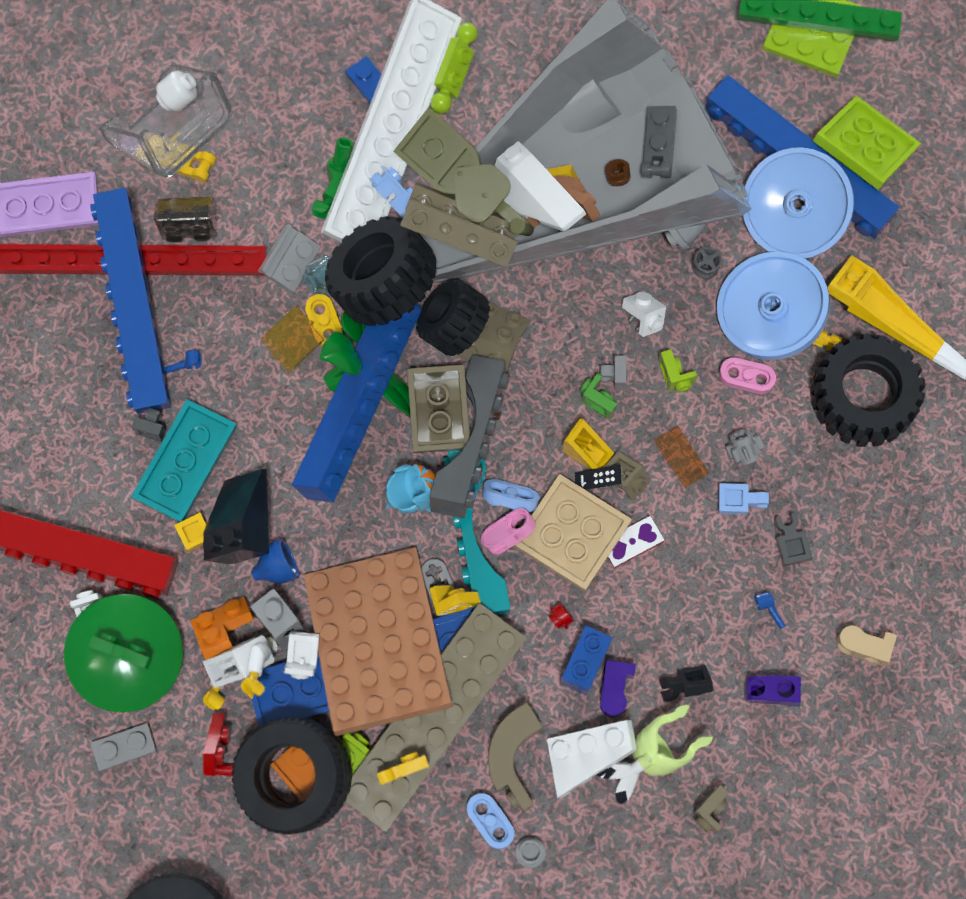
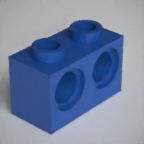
M585 625L560 684L587 696L613 637Z

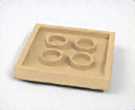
M559 474L531 515L536 522L534 531L513 547L586 592L631 524L632 519Z

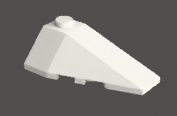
M519 141L496 159L495 167L508 177L511 184L510 192L504 201L523 218L531 217L539 220L543 225L560 231H566L586 215L584 209Z

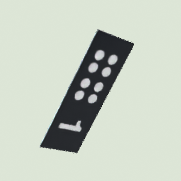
M621 464L574 472L575 484L585 490L622 484Z

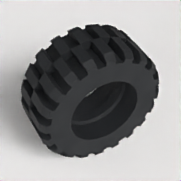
M379 217L377 221L372 219L367 221L366 225L362 227L359 225L353 229L354 232L352 234L346 235L341 240L340 246H336L332 252L333 257L328 259V270H325L326 289L343 311L358 324L376 326L377 323L378 325L389 324L390 320L397 321L401 319L404 313H410L415 309L414 306L418 302L421 303L426 297V291L430 290L433 285L432 278H435L437 268L436 256L420 233L400 226L402 218Z
M861 334L859 340H857L853 335L846 338L843 344L838 342L825 355L813 378L811 395L815 396L812 400L813 410L820 411L817 416L821 425L825 422L829 424L830 427L827 431L832 436L836 432L843 436L841 441L847 444L851 440H856V446L866 447L868 442H872L873 447L881 446L885 440L890 443L897 439L900 433H904L916 418L925 398V394L922 392L926 387L925 379L923 377L919 378L922 368L919 363L914 364L912 362L914 355L909 350L906 352L901 350L902 344L895 340L892 344L886 341L887 336L878 335L876 339H873L871 334ZM858 369L870 370L881 375L888 382L892 390L893 401L890 407L879 412H869L853 405L843 390L842 381L845 375Z

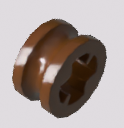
M614 159L606 164L605 173L607 182L610 185L623 186L630 181L631 173L627 161Z

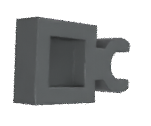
M795 513L790 515L791 525L789 526L782 523L781 516L775 519L777 530L783 533V536L776 538L783 567L813 559L806 532H797L796 530L798 517Z

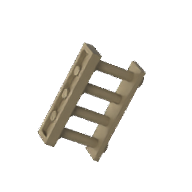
M415 183L400 226L501 266L508 267L518 240L514 239L516 234L511 232L510 223L501 215L493 213L484 222H473L457 209L454 196L421 183Z

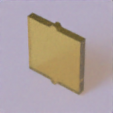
M294 306L261 337V340L272 352V358H277L288 373L294 370L324 341V338L313 326L314 322L308 320L298 306Z

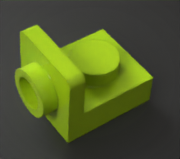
M672 349L660 353L658 362L668 391L676 389L677 392H684L693 387L692 384H695L698 377L696 371L680 375L682 373L681 362L678 357L674 358Z
M356 732L353 736L349 733L344 734V739L342 740L343 746L347 750L346 753L350 757L351 776L354 775L370 753V750L367 748L369 742Z

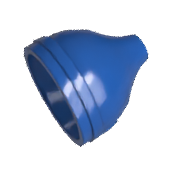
M282 539L270 543L269 554L260 556L258 563L251 570L255 581L263 580L275 584H284L300 577L299 568L294 556Z

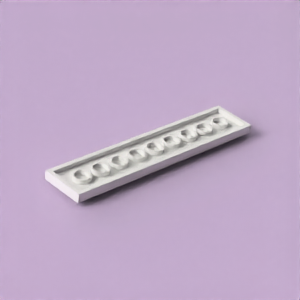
M410 0L321 233L342 243L341 240L346 235L352 234L354 232L353 229L359 225L362 227L366 225L367 221L372 219L377 221L379 217L388 216L391 208L389 202L395 197V194L392 193L384 199L371 186L370 178L376 172L380 175L384 172L381 168L382 165L387 170L392 167L401 177L403 176L407 163L393 151L429 107L436 88L434 85L436 76L450 39L455 38L462 19L461 17L430 0Z

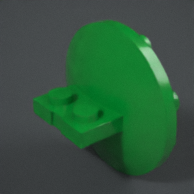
M130 594L108 596L85 608L71 625L64 645L65 669L75 690L92 705L111 712H134L158 702L175 684L183 662V642L179 629L172 617L155 602Z

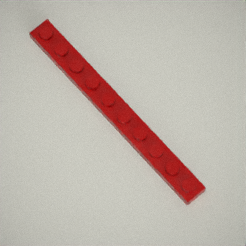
M0 244V274L108 275V273H103L100 257H104L103 246L81 244ZM140 245L146 275L266 276L258 272L266 258V246Z

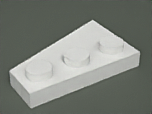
M624 720L547 739L557 798L571 793V790L587 783L596 774L612 767L637 751L631 720Z

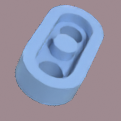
M498 479L485 481L482 490V497L490 505H501L514 510L523 508L528 512L535 511L540 498L539 494L531 488Z
M480 793L471 797L467 804V814L474 826L490 847L498 850L507 848L514 838V829L507 817L491 796ZM478 805H486L488 811L485 815H479L476 812ZM496 829H502L505 832V837L497 840L494 838L493 832Z

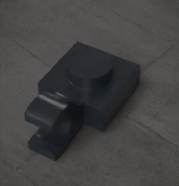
M706 665L677 671V677H663L659 679L662 689L670 688L669 690L661 691L664 702L675 700L682 692L685 697L714 691L713 682Z

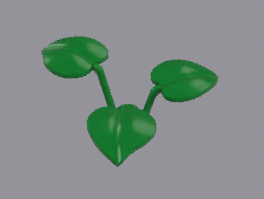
M345 312L341 315V325L348 337L340 332L332 333L325 340L320 354V360L336 366L324 375L327 387L333 392L336 391L344 372L356 376L362 370L361 360L357 352L354 351L355 349L350 339L357 342V346L366 325L354 322ZM393 372L383 395L396 408L411 418L409 387L399 375Z

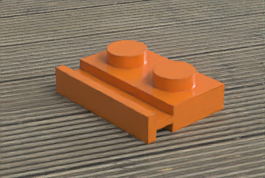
M290 747L280 758L271 764V767L298 799L303 802L310 796L314 788L315 768L310 757L302 749Z

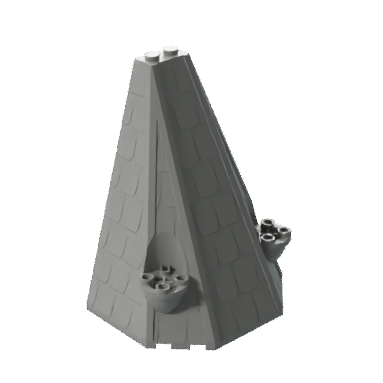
M607 0L580 32L575 35L562 52L549 64L476 147L481 157L482 165L491 164L495 166L496 159L518 141L546 169L572 164L585 190L595 198V206L601 215L594 222L582 217L566 231H560L539 223L534 228L531 236L516 235L514 239L518 240L508 267L501 266L420 234L436 256L437 268L436 276L432 278L433 283L446 282L449 279L465 278L633 241L661 232H665L668 241L673 247L677 245L681 251H688L693 247V242L701 234L707 223L739 217L751 210L749 202L745 199L747 197L745 186L743 183L739 184L737 182L742 179L741 172L687 76H683L678 67L673 70L677 66V62L667 48H663L659 43L653 28L620 0ZM648 106H676L677 109L671 178H662L661 175L653 176L652 178L642 177ZM614 159H623L629 164L631 178L623 186H612L607 182L605 167L608 162ZM654 161V164H661L663 161Z

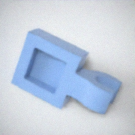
M719 484V514L748 515V506L767 508L769 504V493L748 492V484Z

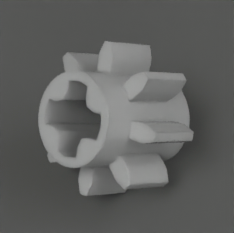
M741 429L730 436L729 441L731 444L726 446L730 458H734L735 462L750 464L760 457L759 449L763 448L764 445L760 435H755V432H750L749 429Z

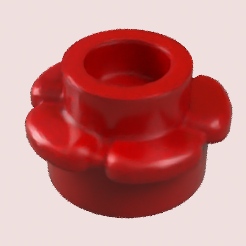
M562 603L555 607L550 606L552 612L548 615L550 620L558 629L564 627L568 630L569 625L575 621L572 615Z

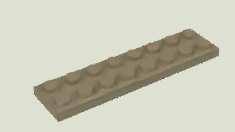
M479 603L441 655L453 707L392 722L352 776L350 792L347 795L346 803L386 832L527 638ZM417 751L419 756L425 754L429 767L383 785L380 784L377 776L378 772L401 764L400 758Z

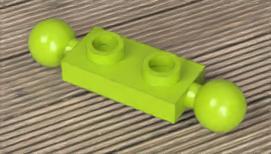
M472 23L461 24L457 29V37L450 39L434 85L440 92L434 94L430 101L431 108L436 113L444 114L448 112L452 106L451 98H458L474 55V51L468 45L473 43L478 36L477 28Z

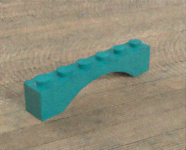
M462 450L448 451V457L443 458L444 467L449 465ZM483 459L480 467H483L480 484H475L473 488L476 496L486 477V465ZM468 508L465 519L453 516L455 529H460L462 539L457 540L459 557L465 556L467 567L462 568L464 585L470 584L471 592H478L480 604L497 616L509 615L510 604L506 581L492 569L477 545L472 522L473 508ZM477 605L471 607L472 612L477 607Z

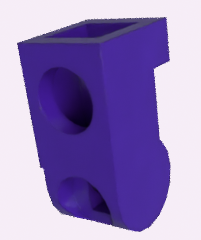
M606 660L600 699V709L605 716L617 718L625 711L627 706V699L624 695L626 678H634L636 664Z
M801 676L746 677L745 701L749 703L799 707L801 704Z

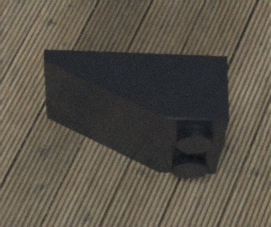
M262 468L224 481L203 532L204 561L235 564L269 554L267 469Z

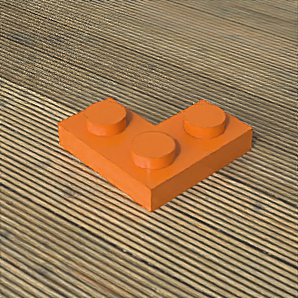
M243 596L237 600L228 601L225 605L210 612H204L190 621L205 660H208L233 648L227 632L254 619Z

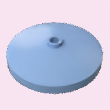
M800 147L778 151L759 163L746 182L747 197L745 199L749 202L751 210L745 213L743 218L751 236L768 252H788L804 259L820 255L837 244L846 233L852 220L854 194L851 182L842 167L831 157L820 151ZM798 199L803 200L805 203L800 210L795 207V202Z
M766 252L753 256L739 264L725 279L717 300L718 320L729 342L742 353L762 360L788 358L808 348L822 333L830 312L829 291L821 273L808 260L788 252Z

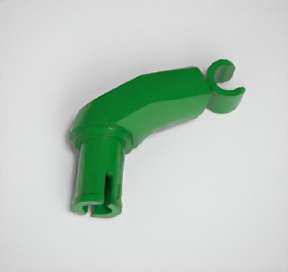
M341 137L336 140L334 156L327 162L329 184L322 194L325 202L315 200L312 207L313 216L324 219L328 215L354 146L353 141L348 138Z

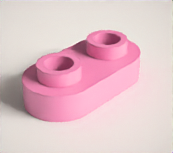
M735 357L725 360L719 371L720 380L726 386L756 394L770 392L776 382V374L770 366ZM735 370L738 373V377L732 378L728 372ZM763 377L766 383L758 384L756 378Z

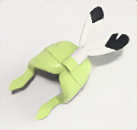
M690 705L679 706L673 713L658 716L639 732L635 739L637 751L632 753L634 763L618 762L612 767L596 774L603 779H621L615 792L616 801L619 804H623L630 799L637 784L639 773L643 771L651 776H664L675 772L677 769L687 765L699 748L708 746L712 742L713 736L700 737L678 759H675L667 743L658 734V729L661 726L684 717Z

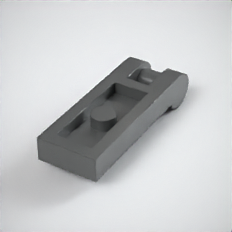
M648 106L644 162L642 163L643 178H652L661 175L662 178H671L677 118L676 106ZM654 161H663L661 164H654Z

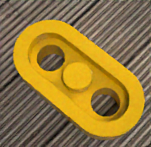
M323 294L311 296L306 302L305 310L315 339L323 347L326 340L324 337L326 332H340L343 334L331 299ZM323 307L325 311L322 314H316L315 309Z

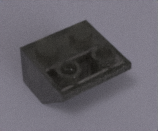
M214 197L158 199L154 220L162 239H166V241L171 243H178L183 238L208 241L210 237H217V206Z

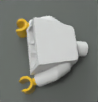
M263 635L241 642L233 646L232 649L215 657L202 661L211 680L209 685L212 686L204 695L203 703L211 710L220 709L225 698L218 691L223 689L224 685L244 678L246 679L242 682L241 689L251 699L254 697V694L262 695L265 686L257 678L262 675L264 667L274 663L275 658L273 654L278 650L275 640L271 637L265 638Z

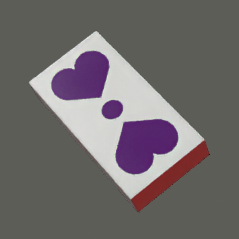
M651 516L627 528L608 557L614 569L664 543V539Z

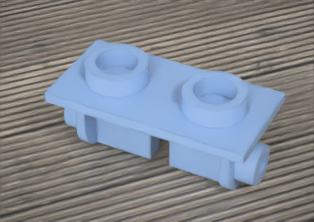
M382 165L381 168L384 172L381 175L376 172L370 178L371 186L384 199L394 193L396 196L389 204L401 217H404L413 189L409 187L406 190L399 183L403 178L392 167L387 170Z

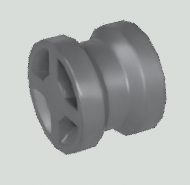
M700 248L696 252L692 263L694 274L702 279L714 278L720 269L722 257L715 248Z

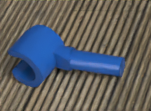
M196 350L186 351L185 361L164 367L165 374L185 368L193 369L194 365H196V369L200 368L202 355Z
M767 592L754 596L758 610L768 609L769 614L779 629L784 628L786 625L776 611L773 596Z

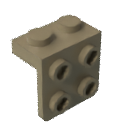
M489 302V319L485 324L483 332L469 349H465L463 353L456 355L471 361L472 355L505 361V372L507 373L515 348L529 325V319Z

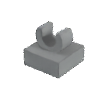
M615 356V366L601 365V382L615 381V390L626 391V356Z

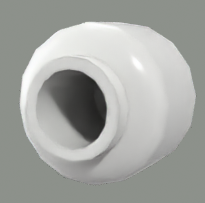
M181 71L171 72L157 84L156 98L159 104L168 111L179 112L197 97L196 81L188 73L184 74Z

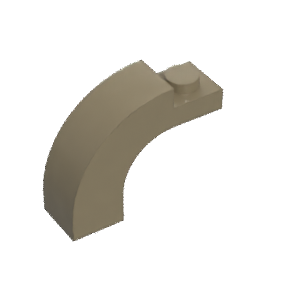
M527 702L512 711L500 723L490 744L488 760L489 774L496 793L508 788L510 792L505 794L514 810L520 808L522 813L532 808L533 802L516 776L513 760L518 748L543 729Z

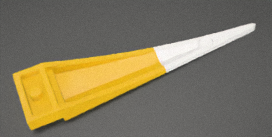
M851 255L827 287L829 294L849 306L847 311L966 380V359L934 332L899 297L875 269Z

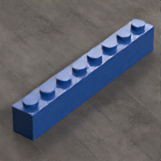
M727 75L707 97L705 108L709 116L716 121L721 120L724 122L734 136H742L746 139L751 149L756 153H764L768 157L784 149L800 147L820 151L835 160L845 171L851 182L854 194V212L851 222L856 225L857 231L863 236H870L875 240L895 217L900 208L897 204L830 153L823 150L810 137L731 76Z
M126 187L93 194L94 204H90L93 220H98L99 230L95 231L98 246H103L104 257H100L103 273H108L110 282L105 284L108 299L113 300L115 308L110 313L113 326H118L120 337H116V345L119 354L123 353L125 364H121V371L124 381L128 380L130 391L126 392L129 408H134L137 414L147 413L149 408L155 410L172 408L131 196Z
M418 304L414 306V310L410 313H404L402 318L397 321L390 320L389 324L378 325L377 323L376 326L366 325L354 350L361 360L362 370L356 376L344 372L291 484L306 499L334 503L422 309Z

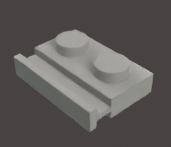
M287 224L282 229L258 272L268 276V279L286 291L294 293L305 275V266L313 261L321 246L300 231L294 230L290 224Z

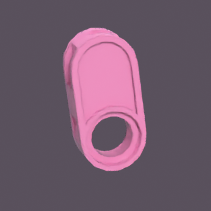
M515 509L488 526L481 535V543L491 554L503 553L534 531L535 519L526 509ZM526 518L524 525L515 529L517 522Z

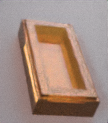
M679 426L654 440L655 445L684 489L709 475V471Z

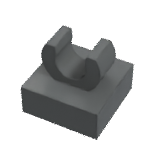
M149 408L145 420L135 417L132 429L136 435L162 442L166 434L163 425L160 424L162 420L160 411Z

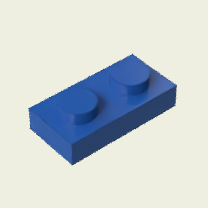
M365 56L346 69L345 74L370 104L382 74L370 59Z

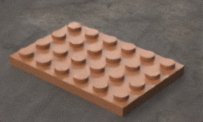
M416 547L304 574L315 634H320L318 653L335 736L453 707Z

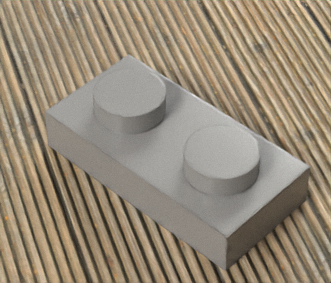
M148 723L91 743L100 772L157 752Z

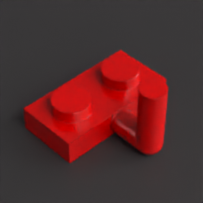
M213 713L203 750V775L205 776L221 775L233 777L231 775L234 769L232 768L233 764H223L225 758V746L223 744H228L230 739V726H225V714Z

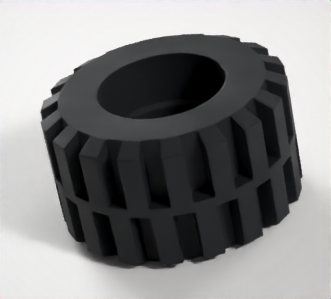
M459 278L449 279L445 283H441L431 292L421 308V313L416 322L418 336L445 355L455 356L456 354L463 353L465 349H469L476 342L485 328L490 312L488 299Z

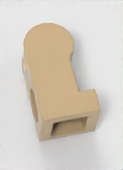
M851 625L845 627L837 637V645L841 652L886 667L890 662L897 635L885 632L879 638L866 634L861 628Z

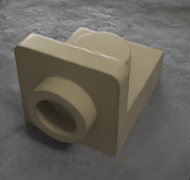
M618 451L605 467L621 464L622 484L616 486L624 490L627 497L633 501L639 494L645 491L650 478L642 465Z
M719 785L693 813L698 817L695 822L706 833L712 830L716 834L722 829V826L710 816L711 813L717 816L728 804L725 798L729 792L722 785Z

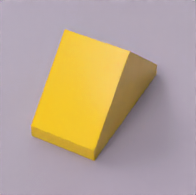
M581 418L564 440L562 450L589 470L605 467L614 455L611 448Z

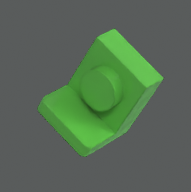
M597 373L594 379L588 378L580 390L583 393L581 402L610 420L616 411L617 403L614 402L615 399L607 392L597 391L602 381V375Z

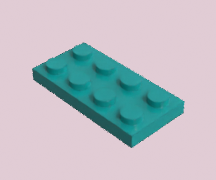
M186 399L131 498L178 523L184 521L237 429V424Z

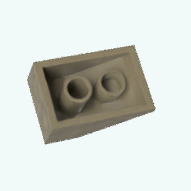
M464 365L407 369L413 453L463 450L470 439Z

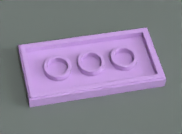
M95 172L0 183V237L98 225V220H93L90 204H94L93 194L98 193Z

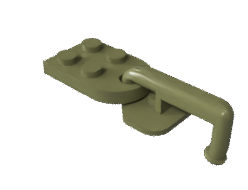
M427 108L393 152L435 189L446 194L455 195L457 209L469 220L481 223L488 220L496 211L510 223V230L513 234L531 236L534 232V227L504 201L511 189L508 177L494 165H482L477 149L437 113Z

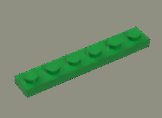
M740 0L738 19L898 41L902 12L819 0Z

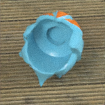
M404 464L394 469L395 474L389 475L386 483L387 504L385 508H396L402 514H411L417 511L423 512L424 510L431 512L430 494L437 473L434 474L431 470L419 464H414L413 466Z

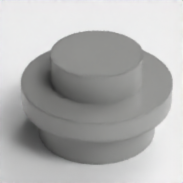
M525 838L516 847V859L523 867L535 868L545 858V847L536 838Z

